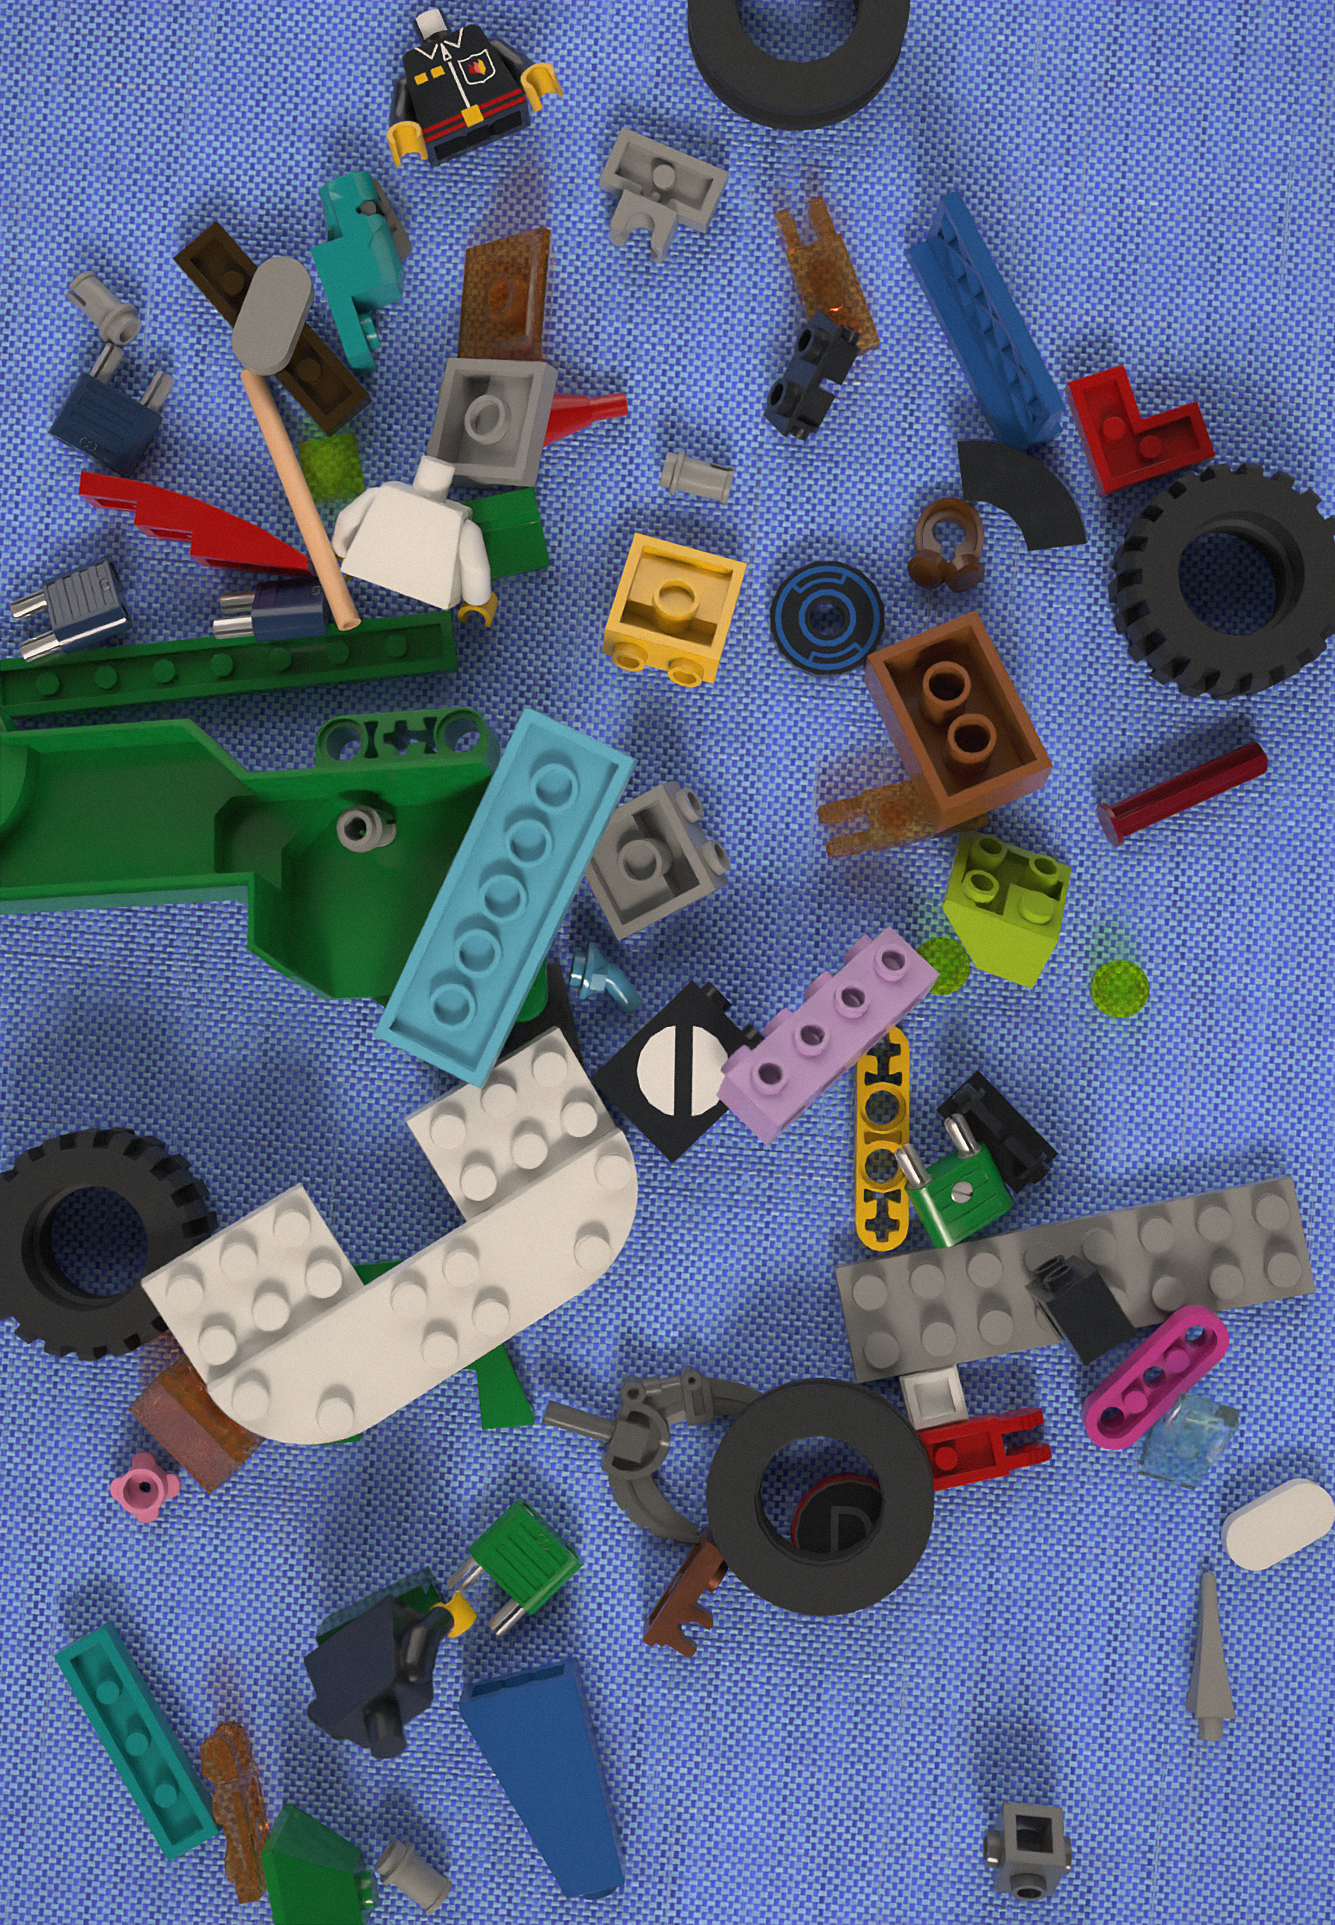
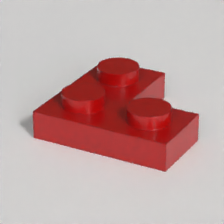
M1123 364L1068 382L1064 388L1100 498L1208 463L1216 456L1197 401L1142 419Z

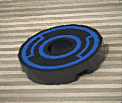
M815 561L794 570L778 587L769 611L770 635L778 654L794 668L815 678H838L859 669L867 661V655L876 651L885 629L884 604L875 584L859 569L839 561ZM831 605L841 613L843 626L837 633L832 635L818 633L810 622L811 612L818 606Z

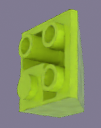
M963 826L959 835L942 909L977 969L1032 989L1059 941L1072 867L1060 863L1050 856L1033 853L1004 842L994 835L983 834Z

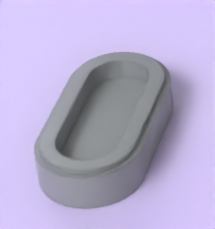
M286 256L273 257L259 266L254 274L231 335L233 352L241 365L251 373L263 376L272 375L286 367L293 355L313 303L315 291L312 279L306 268L293 258Z

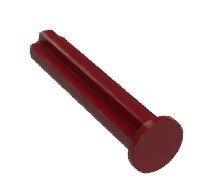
M1247 743L1111 806L1104 802L1098 804L1096 812L1099 823L1109 842L1114 847L1121 846L1124 843V837L1265 774L1268 770L1267 763L1269 762L1267 755L1259 743Z

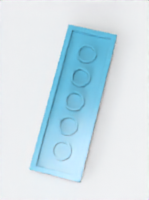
M525 706L373 1035L478 1088L485 1086L636 767L637 759Z

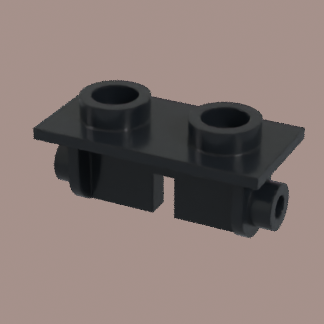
M817 309L811 323L804 326L800 331L794 346V356L783 377L776 380L772 385L767 397V408L763 414L781 435L787 437L788 434H791L803 441L807 440L810 433L816 434L825 415L836 397L832 392L819 387L823 378L842 385L862 349L857 345L862 336L860 332L845 324L839 326L819 309Z
M976 1070L936 1109L945 1120L948 1117L953 1120L951 1115L956 1113L964 1116L975 1140L985 1142L1004 1182L1016 1194L1030 1181L1036 1184L1044 1178L1051 1169L1048 1164L1059 1154L979 1070Z

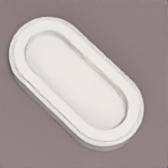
M1301 1478L1289 1480L1231 1513L1222 1526V1546L1227 1555L1244 1569L1258 1571L1269 1568L1327 1534L1335 1519L1334 1502L1322 1487L1311 1480Z

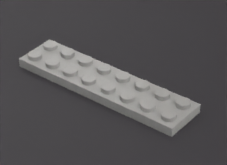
M1286 1175L964 1239L947 1248L938 1249L935 1246H929L833 1266L855 1377L858 1383L1060 1343L1024 1287L1036 1279L1032 1273L1038 1266L1057 1255H1063L1065 1259L1075 1255L1097 1269L1134 1328L1163 1323L1177 1310L1189 1305H1201L1214 1312L1316 1292L1293 1177Z

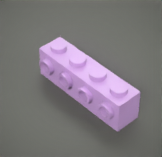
M890 926L874 940L867 934L861 937L842 958L847 965L835 976H832L828 971L818 976L803 993L802 996L807 1001L794 1013L787 1007L781 1010L763 1029L762 1034L767 1037L754 1050H751L746 1045L742 1046L722 1066L720 1071L725 1077L716 1096L766 1146L927 996L940 976Z

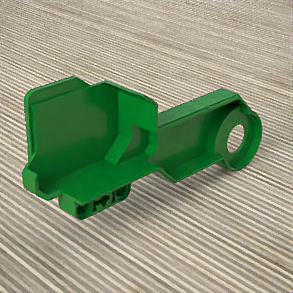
M467 707L337 716L324 723L317 733L315 768L249 772L212 736L190 718L20 731L11 717L0 708V915L236 900L241 904H247V950L280 974L326 1001L371 998L386 1008L500 762L498 738L477 711ZM468 732H479V740L475 747L467 752H455L456 743L462 735ZM416 738L418 742L410 743V739ZM361 740V747L356 756L347 761H340V753L343 747L351 741ZM437 747L438 752L436 753L432 748ZM407 749V754L402 755L400 753V750ZM358 804L367 805L373 809L385 810L393 816V819L386 821L387 824L397 825L396 836L386 846L375 847L371 851L366 852L351 851L343 846L338 838L336 829L338 819L344 810ZM548 953L515 1022L528 1021L537 1017L547 1004Z

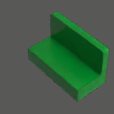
M533 487L460 503L472 509V522L481 529L491 568V581L547 569L550 566Z

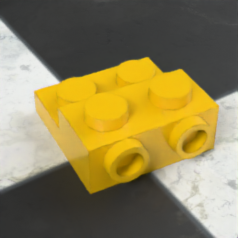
M635 533L605 627L602 653L611 655L612 662L619 668L627 671H641L645 668V665L668 671V677L681 686L697 687L702 681L714 684L747 563Z

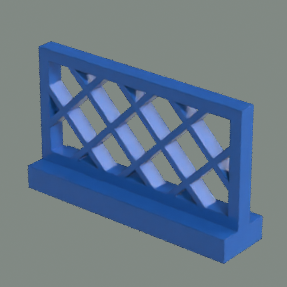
M956 189L941 197L927 240L908 249L906 259L996 440L1017 446L1029 452L1060 436L1063 429L1058 420L1067 407L959 190Z

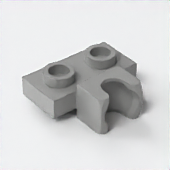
M622 127L599 179L600 189L621 197L609 227L611 242L615 246H623L633 230L646 228L652 232L650 240L652 247L651 259L655 263L663 262L678 230V223L706 234L728 183L729 172Z

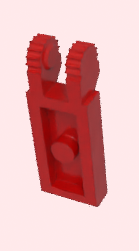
M1027 1407L1007 1411L998 1416L995 1413L972 1417L963 1422L917 1431L931 1463L934 1492L1010 1475L1009 1470L1049 1461L1052 1458L1049 1444L1031 1442L1005 1451L1001 1435L1019 1430H1028L1041 1425V1423H1044L1042 1409L1039 1407Z

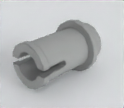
M92 271L83 272L70 283L69 287L72 290L66 292L67 299L72 304H75L99 328V337L106 343L114 342L120 347L130 343L137 336L142 326V322L138 318V310L131 303H122L99 280L95 273Z
M680 449L679 454L667 451L659 486L669 488L670 495L675 496V492L678 490L721 501L720 503L723 504L727 503L735 467H726L684 456L686 451L684 449Z
M358 804L350 806L342 812L336 829L338 838L343 846L351 851L366 852L371 851L375 847H383L391 843L396 836L397 825L387 824L386 821L393 819V816L387 811Z
M395 1839L386 1847L375 1865V1870L381 1874L380 1882L385 1886L393 1883L430 1915L439 1908L452 1887V1881L447 1877H443L414 1853L415 1845L410 1841L403 1844L398 1839Z

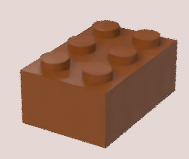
M977 610L867 655L864 682L936 833L1044 788L1053 764Z

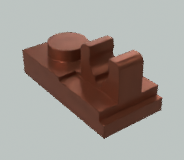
M707 1526L700 1535L699 1543L693 1546L643 1623L642 1641L652 1648L655 1643L661 1647L667 1644L684 1656L692 1657L697 1651V1643L684 1635L680 1622L686 1624L697 1622L708 1630L714 1624L713 1613L697 1602L704 1589L710 1593L716 1590L729 1567L722 1558L714 1542L711 1530Z

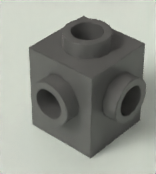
M1003 1802L993 1829H985L983 1836L984 1867L993 1868V1891L1011 1892L1014 1898L1024 1901H1036L1046 1896H1053L1062 1875L1070 1873L1072 1861L1071 1841L1068 1836H1064L1062 1807Z

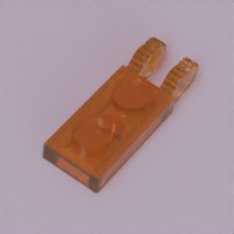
M820 196L807 202L809 221L814 228L818 241L802 247L795 221L791 214H789V211L784 209L774 213L778 237L786 254L785 263L807 323H811L817 309H819L839 326L845 324L862 334L857 344L862 349L857 357L879 349L880 339L841 233L836 234L823 198Z
M911 780L863 790L860 796L827 803L816 810L820 824H837L855 819L863 814L865 815L868 830L837 836L825 844L827 855L832 859L861 854L872 848L876 852L987 827L989 823L986 812L936 833Z
M228 1719L225 1723L221 1722L213 1731L214 1734H210L201 1743L202 1747L199 1749L201 1755L199 1758L202 1759L200 1763L202 1775L216 1784L212 1798V1808L217 1824L223 1825L227 1844L224 1857L225 1873L228 1881L235 1883L238 1902L243 1904L259 1901L267 1890L260 1852L270 1834L256 1762L253 1760L250 1740L246 1739L248 1735L245 1732L246 1727H242L241 1722H235V1719L233 1721Z

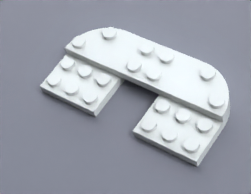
M551 1027L496 1061L485 1086L478 1088L463 1081L403 1118L466 1223L369 1284H363L300 1182L142 1279L143 1288L207 1385V1392L230 1418L258 1435L284 1443L321 1444L351 1437L379 1423L572 1299L606 1272L622 1250L634 1221L638 1196L637 1171L631 1148L623 1131L615 1125L558 1027Z

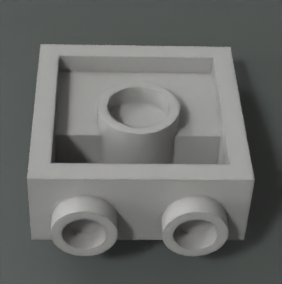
M448 357L444 379L439 387V403L432 437L427 444L426 455L456 466L450 486L498 490L499 484L535 487L558 376L557 369L547 362Z
M677 780L662 783L615 809L585 872V877L618 941L730 884L725 872L731 869V864L725 849L716 839L707 840L698 820L704 817L702 804L690 787L681 789Z

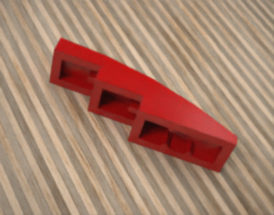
M81 471L78 494L93 507L135 512L134 525L148 537L191 542L190 556L202 567L292 578L317 576L312 561L298 550L259 526L202 500L141 481Z

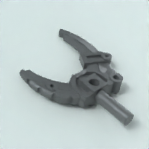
M687 1365L681 1369L679 1375L659 1379L658 1375L643 1379L633 1375L623 1378L619 1385L622 1399L614 1421L551 1400L548 1401L542 1418L543 1423L606 1443L600 1466L603 1471L608 1473L609 1486L614 1487L611 1492L616 1503L622 1511H628L627 1517L642 1529L644 1527L649 1528V1533L666 1540L672 1538L673 1542L697 1545L700 1540V1534L697 1533L698 1525L685 1518L667 1502L651 1476V1473L661 1466L669 1452L671 1438L669 1426L686 1420L688 1426L714 1422L715 1415L737 1417L747 1405L763 1393L742 1383L706 1377L696 1367Z

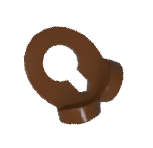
M941 498L932 502L922 512L916 525L913 539L915 555L908 562V574L912 581L924 589H936L945 582L950 590L955 593L968 591L981 581L985 572L983 565L979 561L984 545V528L981 518L970 504L958 498ZM942 521L957 523L964 530L966 537L960 545L955 547L954 559L948 563L941 556V544L936 541L932 531L936 524Z

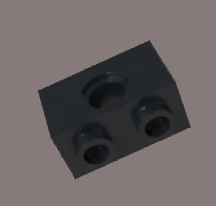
M1057 1255L1047 1260L1033 1271L1032 1274L1036 1279L1024 1286L1062 1346L1085 1366L1138 1333L1098 1270L1075 1255L1068 1259H1065L1063 1255Z

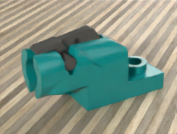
M366 171L351 172L339 176L320 188L318 193L323 205L328 242L310 248L347 360L355 376L377 369L371 350L381 347V343L370 311L385 307L402 299L404 286V267L402 264L413 250L411 241L378 180L372 179L371 174Z

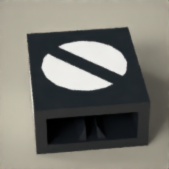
M691 980L590 1078L672 1164L729 1110L716 1096L725 1077L720 1071L722 1066L742 1046L746 1045L751 1050H754L765 1040L750 1023L740 1030L725 1013L733 1005L710 981H707L699 988Z

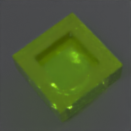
M355 433L297 443L302 472L315 505L359 497L367 490L358 439Z

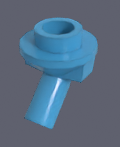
M588 941L585 952L574 951L568 985L578 987V999H585L597 990L604 991L606 987L624 1014L633 1012L643 1003L642 998L623 971L616 965L608 963L607 957L603 956L595 942Z

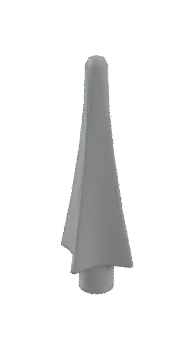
M1206 1572L1202 1576L1198 1637L1185 1709L1194 1712V1718H1198L1200 1739L1221 1741L1223 1740V1718L1236 1719L1221 1639L1216 1578L1213 1573Z

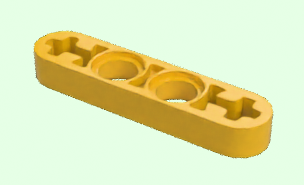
M895 1026L886 1034L888 1042L897 1044L898 1051L897 1055L887 1057L886 1074L891 1075L898 1072L899 1083L897 1085L885 1081L865 1084V1072L877 1075L878 1061L875 1056L865 1053L854 1065L853 1222L855 1232L863 1244L872 1250L882 1252L893 1250L899 1246L907 1236L909 1226V1197L904 1189L908 1179L898 1160L896 1173L891 1179L884 1182L873 1181L868 1177L865 1170L866 1159L873 1151L886 1149L895 1155L897 1148L904 1151L902 1145L909 1144L910 1049L908 1039ZM876 1091H888L897 1100V1114L888 1123H874L866 1115V1101ZM864 1189L880 1193L898 1189L897 1200L885 1197L886 1214L889 1218L896 1219L897 1224L896 1228L886 1230L884 1239H876L875 1232L870 1228H865L866 1219L876 1217L877 1200L874 1197L864 1200Z

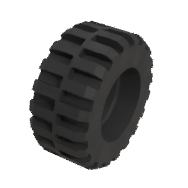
M1227 463L1208 466L1198 476L1191 472L1176 480L1165 492L1162 491L1131 523L1123 535L1125 541L1116 550L1111 568L1117 573L1116 578L1109 584V602L1118 603L1119 613L1112 618L1117 634L1120 635L1127 632L1133 642V645L1126 651L1136 664L1145 658L1154 667L1149 675L1162 685L1172 680L1180 684L1179 693L1194 698L1203 693H1209L1212 700H1230L1241 694L1250 696L1259 693L1300 672L1303 666L1315 661L1327 648L1325 640L1335 634V516L1333 514L1327 519L1322 517L1316 506L1323 500L1311 488L1302 495L1292 489L1295 477L1280 470L1270 478L1262 477L1264 469L1259 464L1243 463L1236 471L1232 472ZM1206 533L1233 535L1251 544L1265 558L1273 574L1276 597L1272 615L1261 629L1246 636L1226 635L1209 628L1191 612L1181 593L1178 569L1181 554L1187 545L1197 537Z
M98 1127L44 1140V1144L27 1149L14 1159L15 1167L12 1170L0 1173V1320L3 1321L12 1316L20 1324L14 1332L17 1337L27 1344L41 1339L46 1342L44 1353L60 1358L71 1352H76L79 1361H96L107 1354L118 1357L133 1352L140 1346L150 1343L169 1329L167 1323L143 1288L142 1279L210 1238L211 1231L218 1228L216 1211L207 1212L203 1197L210 1195L203 1179L194 1182L188 1174L187 1170L190 1169L192 1164L181 1153L171 1155L164 1150L165 1142L152 1135L145 1137L136 1136L133 1129L119 1127L100 1129ZM101 1186L115 1191L136 1209L145 1226L148 1239V1256L145 1269L139 1280L122 1293L112 1296H99L79 1288L65 1276L55 1259L51 1243V1229L54 1216L63 1199L81 1188Z

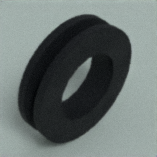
M688 0L689 44L693 59L705 83L735 113L749 121L773 129L786 131L814 130L831 126L856 114L869 104L885 86L900 56L909 20L910 0H853L857 14L856 25L845 44L827 57L804 63L778 60L756 47L743 30L738 11L739 0Z
M806 1378L795 1380L768 1390L754 1399L739 1413L727 1429L709 1470L706 1490L707 1516L714 1542L722 1558L736 1577L759 1597L775 1606L804 1615L836 1616L848 1614L867 1608L890 1595L908 1578L919 1563L931 1534L934 1516V1479L931 1463L926 1449L912 1424L892 1403L866 1387L839 1379ZM816 1436L844 1441L863 1454L878 1476L883 1499L879 1518L865 1538L846 1550L824 1554L799 1549L781 1537L765 1515L760 1491L764 1470L775 1453L795 1440Z

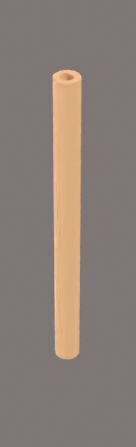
M244 369L240 373V378L338 629L341 631L353 629L361 623L360 617L343 574L340 571V566L266 378L263 375H257Z

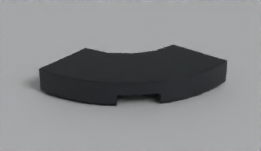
M988 439L957 441L964 501L987 502L1007 512L1022 530L1028 551L1087 544L1086 525L1074 495L1061 477L1057 476L1046 464L1029 452L1005 442Z

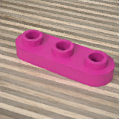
M1189 1305L1180 1308L1086 1398L1082 1406L1081 1418L1088 1436L1096 1445L1108 1450H1120L1132 1445L1224 1357L1229 1345V1335L1218 1315L1213 1310L1201 1305ZM1193 1326L1203 1327L1202 1334L1198 1338L1193 1340L1185 1339V1333L1189 1328ZM1153 1366L1161 1368L1159 1376L1155 1379H1143V1374L1148 1368ZM1109 1407L1120 1409L1118 1415L1113 1419L1105 1420L1101 1418L1102 1412Z

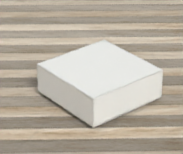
M956 1364L898 1375L908 1421L916 1432L969 1420Z

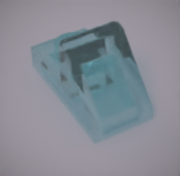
M1180 1393L1172 1407L1148 1429L1138 1464V1474L1194 1490L1237 1432L1239 1409L1216 1403L1206 1397Z

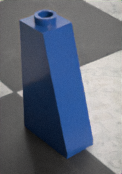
M577 1657L464 1685L458 1703L461 1717L565 1897L571 1899L583 1896L587 1900H596L612 1894L617 1887L625 1885L626 1858Z

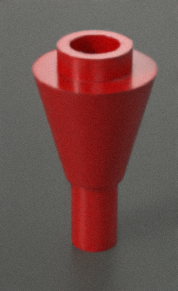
M624 392L588 398L585 395L554 393L543 448L592 425L594 421L627 416L628 405Z

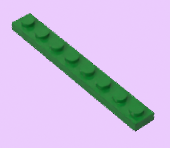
M451 611L361 620L357 627L346 631L339 630L336 623H331L329 635L261 643H257L254 636L217 639L215 636L81 650L68 655L64 652L53 653L27 662L23 657L0 659V708L12 720L455 673L459 672L453 614Z

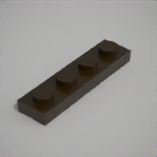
M216 220L174 256L173 260L233 329L258 267ZM305 322L289 363L281 371L273 375L330 439L368 406L372 399Z

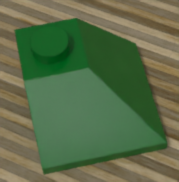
M296 1805L283 1806L260 1852L274 1925H367L372 1909L378 1907L379 1891L374 1870L366 1871L362 1850Z

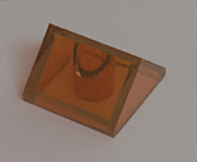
M538 227L466 249L457 358L547 362L555 271V253L551 230L545 227Z

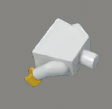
M422 455L413 486L394 480L383 483L381 487L368 488L339 513L331 544L336 559L342 563L340 571L347 573L344 577L345 580L350 581L355 576L445 610L459 604L462 596L463 602L458 612V620L461 623H467L471 610H475L485 617V627L489 628L491 626L499 602L495 593L491 591V568L481 529L472 522L473 512L470 507L446 499L456 466L434 457Z

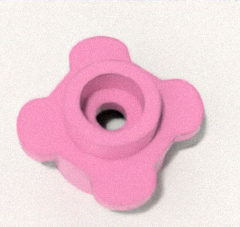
M144 1451L132 1458V1467L124 1476L117 1477L112 1481L110 1493L113 1499L119 1501L126 1511L134 1514L137 1520L149 1523L158 1518L160 1506L166 1499L175 1497L180 1492L181 1480L177 1474L164 1471L156 1463V1457L153 1453ZM142 1482L150 1484L151 1490L149 1492L142 1491Z

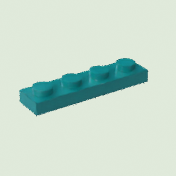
M112 1621L104 1623L60 1648L54 1655L56 1662L167 1861L175 1859L219 1834L224 1826L221 1816Z

